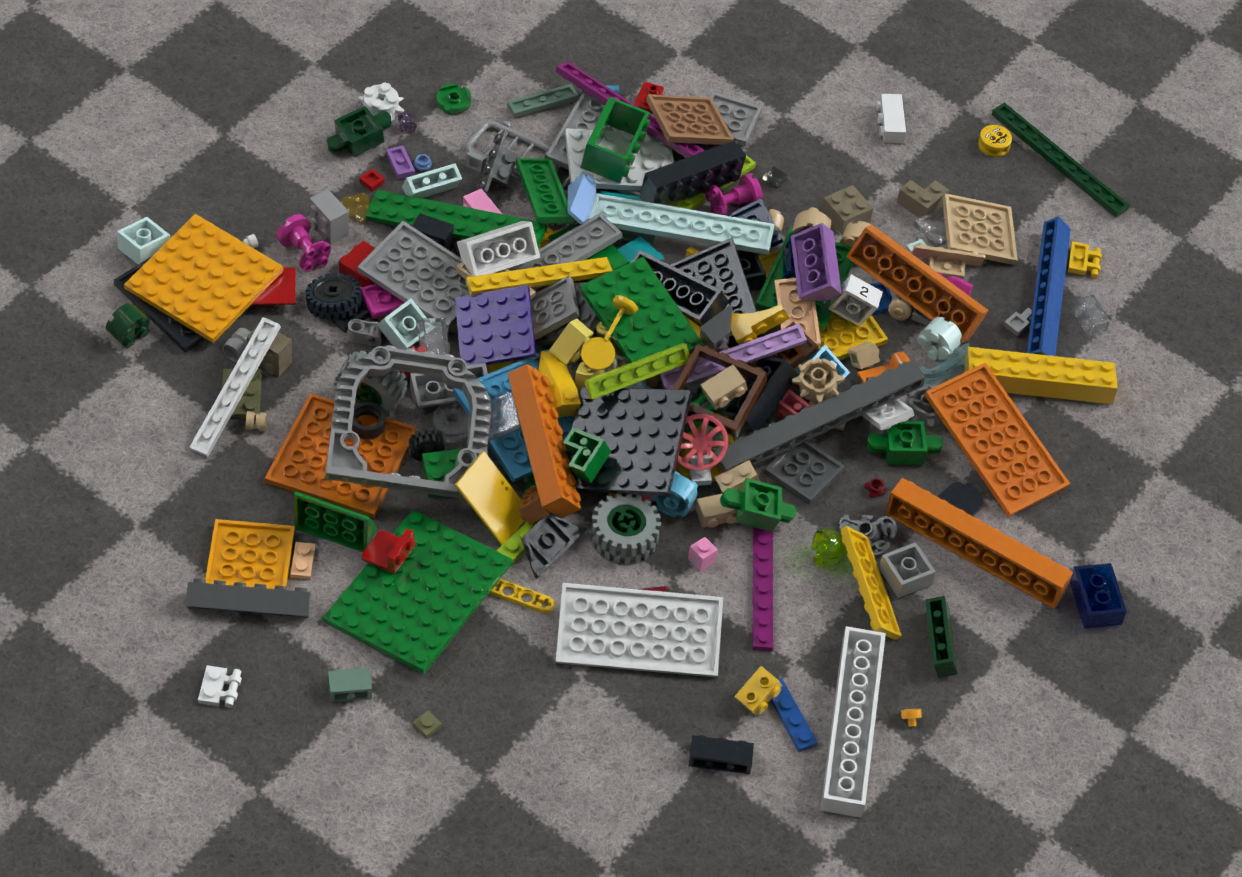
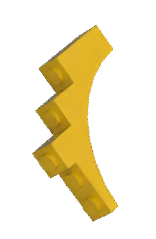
M782 304L755 313H732L730 336L734 335L736 342L741 345L758 339V335L784 323L790 317Z

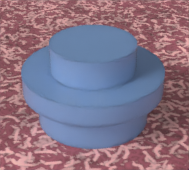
M425 154L418 155L414 160V167L417 170L426 171L432 166L431 159Z

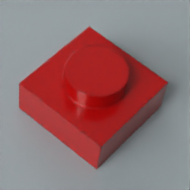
M371 169L359 177V183L373 192L385 183V178L374 169Z

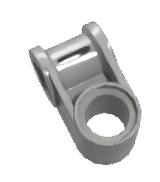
M352 319L348 323L347 338L353 343L378 347L381 345V334L383 332L377 326L379 322Z

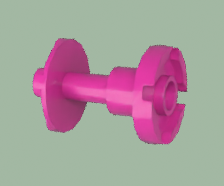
M752 173L742 175L739 186L732 188L731 193L725 195L722 194L717 186H710L709 191L705 192V198L710 202L711 213L726 216L727 205L735 203L740 205L747 203L748 205L763 198L762 189L757 178H752Z
M301 214L293 215L285 220L286 224L284 226H279L276 238L284 247L294 245L297 249L304 251L299 260V265L304 272H309L318 266L324 267L327 265L331 246L325 241L311 243L309 235L311 223L306 217Z

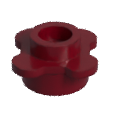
M873 478L870 482L865 483L864 487L868 489L870 497L875 498L877 495H885L887 493V489L884 488V482L879 478Z

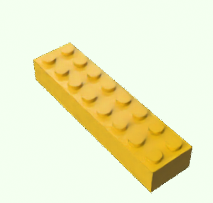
M968 347L964 360V373L986 363L1006 393L1113 404L1118 389L1115 363L975 347Z

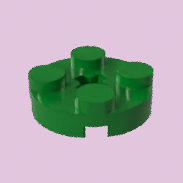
M446 84L437 93L436 103L446 114L462 113L470 108L471 93L464 86L461 88L458 87V84Z

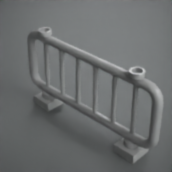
M488 121L477 129L465 145L468 152L466 166L482 173L485 162L488 163L489 161L488 155L485 153L494 144V138L482 152L474 149L472 146L489 128L498 130V134L506 130L508 131L507 135L515 138L507 147L509 150L518 140L529 144L530 146L520 158H525L530 150L536 147L545 151V154L541 157L545 159L551 146L511 129L512 126L508 121H503L501 124ZM515 163L512 174L520 177ZM556 165L555 170L557 171L560 166ZM570 175L562 184V188L570 181ZM563 189L566 198H568V191Z

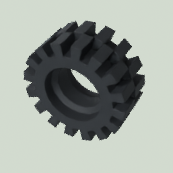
M427 428V431L420 429L421 432L416 431L415 435L412 434L408 440L412 458H415L417 461L420 459L421 462L423 453L444 451L445 444L440 431L436 429L431 431V428Z

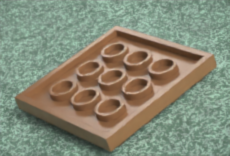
M647 95L646 101L667 142L723 145L734 141L712 98Z

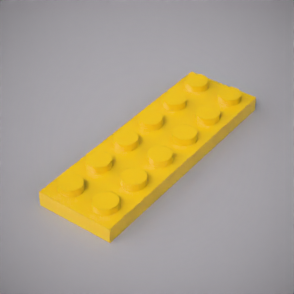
M848 526L840 529L841 539L846 546L848 560L852 563L853 575L858 581V589L865 602L864 608L870 616V625L874 631L886 633V637L897 640L902 635L869 539L866 535Z

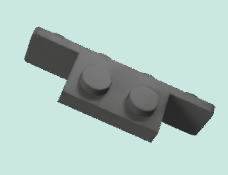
M506 130L499 134L497 133L494 137V147L488 154L489 161L482 172L484 174L483 179L480 180L477 189H482L485 193L488 192L491 180L506 187L513 172L518 154L503 147L508 133Z

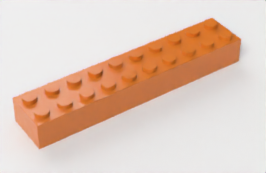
M901 478L891 491L885 513L888 517H892L897 522L1053 609L1056 608L1065 595L1073 574L1065 566H1061L1050 558L1041 555L1032 548L985 524L980 519L967 514L962 509H958L946 500L940 499L911 481Z

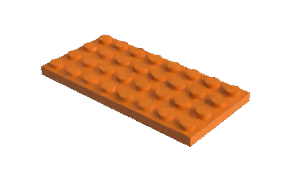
M986 363L925 392L924 396L1008 518L1070 485V482Z

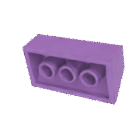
M820 223L791 235L799 299L827 301L842 295L833 231L825 224Z

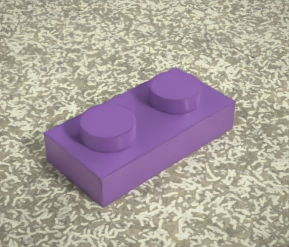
M404 146L386 149V155L398 179L415 175V169Z

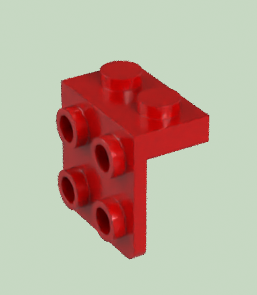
M406 529L401 537L384 530L378 531L362 553V560L395 574L415 547L414 531Z

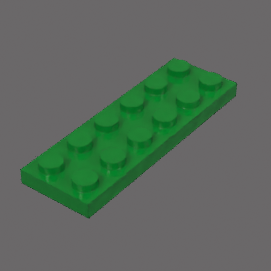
M516 158V167L536 222L541 224L573 223V217L568 214V201L552 159Z

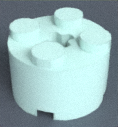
M943 317L934 318L917 338L918 344L921 345L927 356L933 361L936 359H947L961 344L962 334L959 328L951 321H944L945 318Z

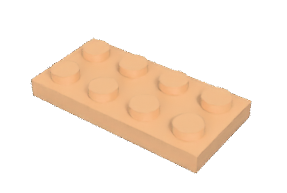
M796 278L775 280L777 305L782 304L790 319L780 324L781 330L785 329L792 322L795 324L800 323L803 332L818 347H821L815 300L799 299Z

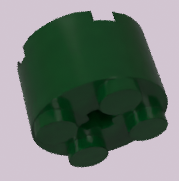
M126 303L119 307L112 314L114 316L111 322L108 320L106 324V330L127 349L134 345L135 339L138 337L144 338L150 331L148 329L150 319L133 303L132 305Z

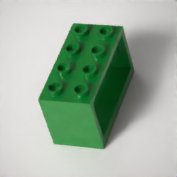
M609 97L586 144L580 168L621 183L623 177L627 178L630 170L628 166L633 165L636 157L634 154H638L641 147L640 142H643L647 132L644 130H647L650 120H648L649 112ZM608 126L634 135L625 156L599 146Z

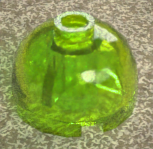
M820 528L821 530L815 532L812 541V549H815L817 557L813 556L814 563L817 567H834L842 561L847 553L846 546L843 544L842 535L833 529Z

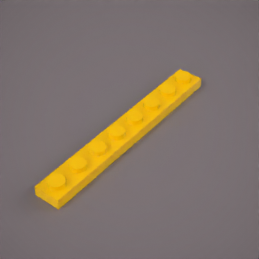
M603 257L466 277V285L470 295L474 296L479 293L528 285L529 288L552 285L567 276H570L573 281L593 279L613 270L608 258Z

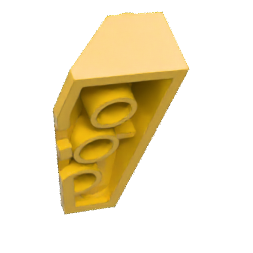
M541 351L538 372L546 375L549 379V389L554 397L553 405L558 412V416H575L576 409L580 407L581 402L576 385L567 366L550 351Z

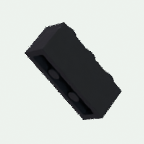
M692 735L688 766L750 774L754 743L744 740L733 741L726 738Z

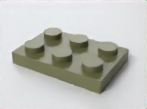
M223 369L222 388L233 369ZM257 369L230 418H246L247 411L260 414L262 369Z

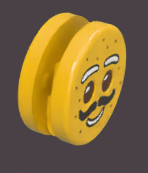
M999 125L986 126L980 132L978 147L988 156H1004L1010 149L1012 142L1011 133Z

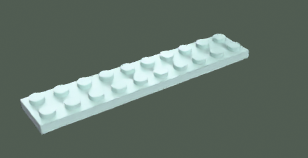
M597 193L589 217L590 219L602 213L618 229L708 245H716L729 238H733L737 250L766 255L769 254L775 224Z

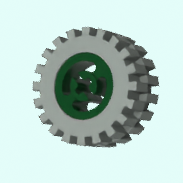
M356 351L352 355L350 354L337 374L334 386L337 387L341 375L351 364L360 358L370 356L371 352L366 354L365 351H360V353ZM381 356L375 357L377 361H384ZM391 370L385 376H367L357 388L354 406L362 402L376 403L383 408L387 417L391 416L407 390V381L404 380V374L399 373L397 370Z
M616 493L615 498L610 495L606 497V502L601 500L598 507H595L592 516L590 539L592 540L593 547H597V553L599 555L605 554L604 559L609 561L613 558L616 564H619L621 560L625 561V565H630L631 560H634L635 564L640 563L641 557L646 560L649 558V553L653 554L659 541L661 517L659 513L657 514L655 505L650 507L651 502L648 499L644 502L641 501L642 496L640 495L633 498L631 497L632 494H626V497H622L621 494ZM615 522H617V529L613 526ZM635 523H636V524L638 525V527H639L637 530H634V529H635Z

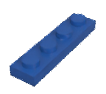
M782 678L778 679L782 684L781 692L770 701L798 752H802L816 747L818 742Z

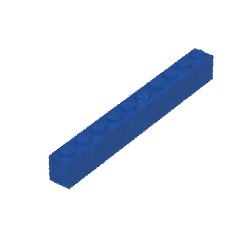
M1059 216L1045 221L1043 224L1027 353L1056 355L1071 231Z

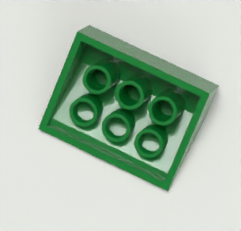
M296 491L293 494L294 526L297 530L362 553L377 534V525L368 516Z

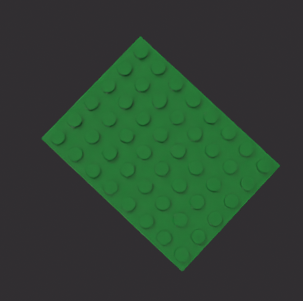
M412 510L393 533V535L401 537L406 529L414 531V540L416 541L414 549L409 553L397 572L393 574L368 563L322 618L323 622L425 674L511 567L513 559Z

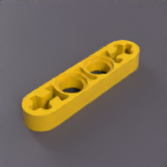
M500 579L495 585L496 587L489 593L543 614H548L554 609V600L551 597ZM505 588H511L514 593L512 595H505L502 591ZM529 595L532 597V600L524 602L521 600V597ZM548 602V606L543 608L542 604Z

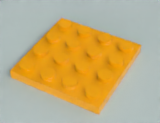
M215 519L205 578L206 583L214 584V580L226 581V585L233 586L234 582L246 583V587H254V584L267 585L266 588L274 589L275 586L287 587L295 526Z

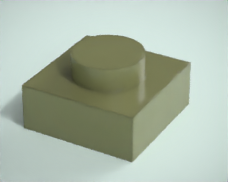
M427 711L413 721V727L427 739L442 727V723L432 713Z

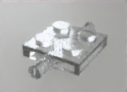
M942 209L914 221L913 225L919 231L913 235L916 241L926 238L934 247L947 243L944 211Z

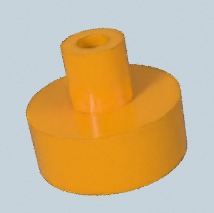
M921 709L901 710V718L908 719V726H916V718L922 717Z

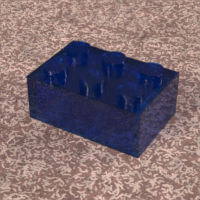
M1112 564L1074 566L1070 585L1084 629L1122 625L1127 610Z

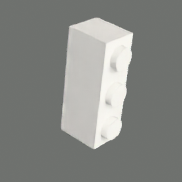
M881 94L880 101H877L876 110L880 111L878 113V124H881L879 136H882L883 143H904L906 127L902 94Z

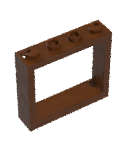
M697 344L672 390H683L700 357L726 368L734 364L740 374L756 380L734 421L690 403L687 417L695 414L713 416L722 423L727 434L737 438L767 382L766 372L759 367L749 366L743 360L730 358L726 353L713 351L709 346ZM696 419V421L703 423L704 419ZM710 420L708 421V426L712 428L718 427Z

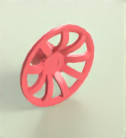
M707 414L688 416L686 423L689 424L694 435L690 436L685 432L683 433V438L687 439L689 443L681 444L680 450L691 449V451L683 460L678 456L677 461L690 470L702 471L710 469L717 465L726 454L728 449L726 429L713 416ZM704 419L701 432L698 433L693 420ZM710 420L718 427L714 428L709 434H706L707 424ZM721 431L724 441H712L713 436ZM713 446L723 447L718 457L711 451ZM697 454L698 466L688 464V461ZM709 455L714 461L703 466V456Z

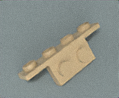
M924 244L915 245L911 252L916 257L928 259V266L936 272L942 273L943 276L949 278L955 276L962 280L965 277V264L981 266L985 260V255L978 252L950 250L943 247H930Z

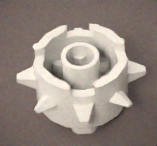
M386 82L367 87L364 91V96L358 97V100L363 103V106L367 107L373 116L385 111L391 115L392 121L397 114L404 112V109L399 106V102L404 98L399 97L397 91Z

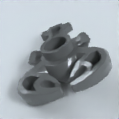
M846 514L844 517H841L839 529L848 526L866 535L875 558L886 554L891 543L887 542L885 544L884 540L878 541L881 539L879 528H882L886 537L889 536L888 531H891L890 539L893 540L896 536L897 525L892 517L883 516L872 523L873 516L866 514L862 515L861 521L850 520L849 515Z

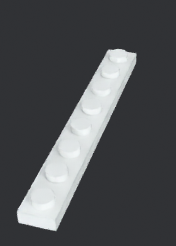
M262 317L189 448L192 451L206 457L209 456L280 330V324Z

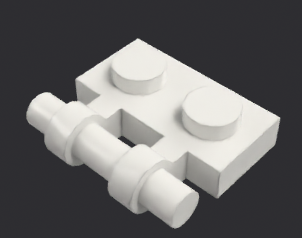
M207 665L198 703L219 707L220 700H226L225 706L232 708L238 696L236 692L237 687L240 686L242 680L240 677L241 670L234 669L233 674L227 676V668ZM224 684L229 685L227 691H223Z

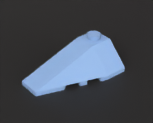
M583 171L574 179L573 183L571 182L568 185V214L580 224L589 219L596 197V181L590 174L586 175Z

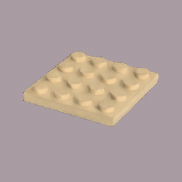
M944 194L942 199L948 249L978 252L979 254H984L987 260L1012 265L1017 263L1018 258L1010 206Z

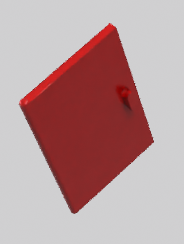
M283 267L284 271L251 305H296V267Z

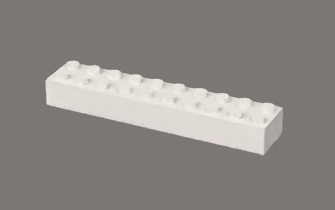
M847 626L845 628L820 811L862 818L866 803L886 633Z

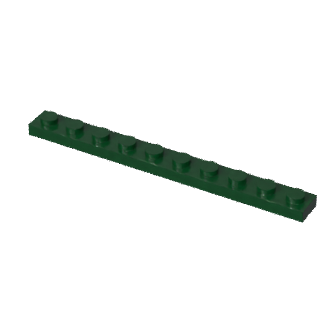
M1005 102L992 110L991 115L1112 215L1118 217L1129 209L1130 205Z

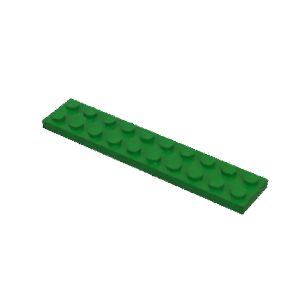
M383 190L376 191L364 214L365 220L397 227L402 221L412 226L421 213L453 224V238L461 240L514 223L527 221L532 222L538 247L547 230V224L537 223L534 220Z

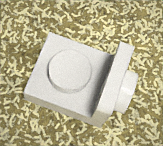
M694 455L690 459V465L698 466V455ZM709 455L703 456V466L710 463ZM689 469L691 481L696 482L697 485H711L710 469L702 471Z

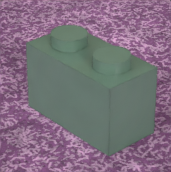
M359 667L350 670L337 669L328 671L330 703L372 699L370 668Z

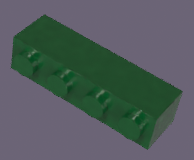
M945 596L925 599L933 665L937 676L941 678L957 675L958 670L951 616Z

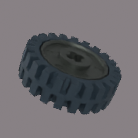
M333 273L330 276L325 274L324 278L319 276L318 280H312V283H309L308 287H306L307 308L311 314H314L315 317L319 316L320 319L325 317L327 320H331L332 317H334V320H339V317L344 319L346 314L351 316L353 312L356 313L362 303L359 282L354 277L351 278L350 275L344 276V274L340 273L337 276V273Z

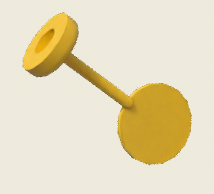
M616 295L613 299V305L619 312L604 338H591L583 345L581 357L584 364L590 369L604 370L613 363L615 348L608 340L623 313L632 315L637 312L638 306L630 299Z

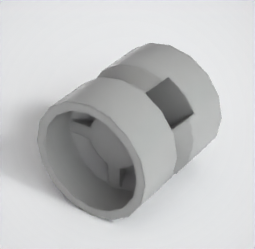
M239 328L222 346L223 354L228 359L237 363L247 346V336L251 332L245 328Z

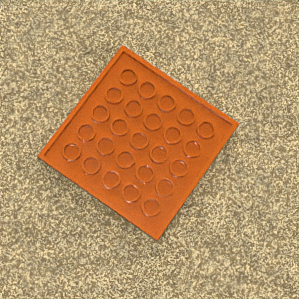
M310 393L265 476V483L291 492L296 491L374 519L389 488L324 479L334 400ZM363 415L358 417L356 422L362 426H373L379 422V419L372 415ZM386 417V427L380 436L373 439L360 438L357 451L367 463L366 471L383 474L397 473L409 450L408 440L412 434L415 435L418 427ZM351 441L344 442L349 447L354 446Z

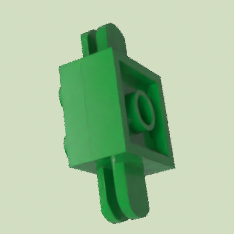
M905 421L892 425L891 428L884 430L883 434H870L866 447L871 453H885L886 464L924 465L927 454H939L941 452L943 439L939 435H926L924 421Z
M745 478L737 490L727 488L720 497V503L723 507L736 510L737 523L771 532L779 522L789 524L796 515V509L793 505L782 502V487Z

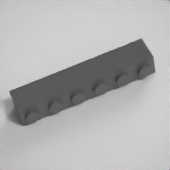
M194 578L193 582H188L186 607L309 618L311 593L307 592V588L295 587V591L287 590L286 586H275L274 589L266 588L267 585L254 584V587H246V583L234 582L233 586L226 585V581L214 580V584L206 583L205 579Z

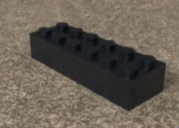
M734 140L646 172L639 197L644 202L668 206L709 191L712 185L719 188L730 182H736L740 179L746 154Z
M641 250L631 261L633 262L644 257L682 314L700 327L723 311L729 303L722 290Z

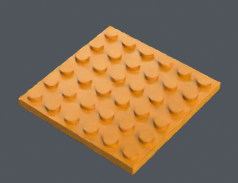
M194 214L124 284V288L214 343L284 269L281 264Z

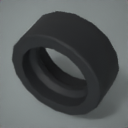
M362 402L354 406L352 431L362 439H373L380 436L386 427V413L383 408L372 402ZM363 415H372L379 419V422L373 426H362L356 422V419Z

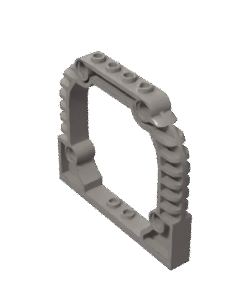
M392 345L375 347L370 356L360 358L351 364L338 381L324 479L465 499L455 487V483H457L481 452L484 451L488 454L491 402L485 386L472 372L467 370V364L463 359L456 358L453 355H436L431 351L417 352L411 348L403 350L397 349ZM381 356L384 361H377L375 357ZM452 368H458L461 372L455 373ZM391 370L441 377L443 383L447 386L461 389L464 392L470 409L467 447L458 453L455 461L456 468L445 475L443 482L420 479L419 476L404 477L398 473L383 474L366 471L367 463L357 451L360 438L358 434L352 431L356 391L359 384L367 376H385ZM351 441L354 446L349 447L344 442ZM461 458H468L471 463L466 464Z

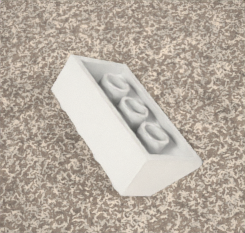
M527 221L514 223L457 242L461 260L472 276L492 274L540 258L532 222Z

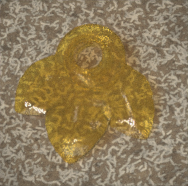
M358 193L355 196H346L339 201L349 211V217L355 215L359 223H362L367 218L366 215L369 212L368 206L370 203V198L367 194Z

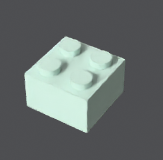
M148 217L117 231L118 249L136 264H140L153 256L170 239V235Z
M412 298L377 325L393 346L403 350L412 347L434 329V326Z

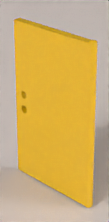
M484 451L481 452L457 483H455V487L502 546L525 521L519 514V507L522 501Z

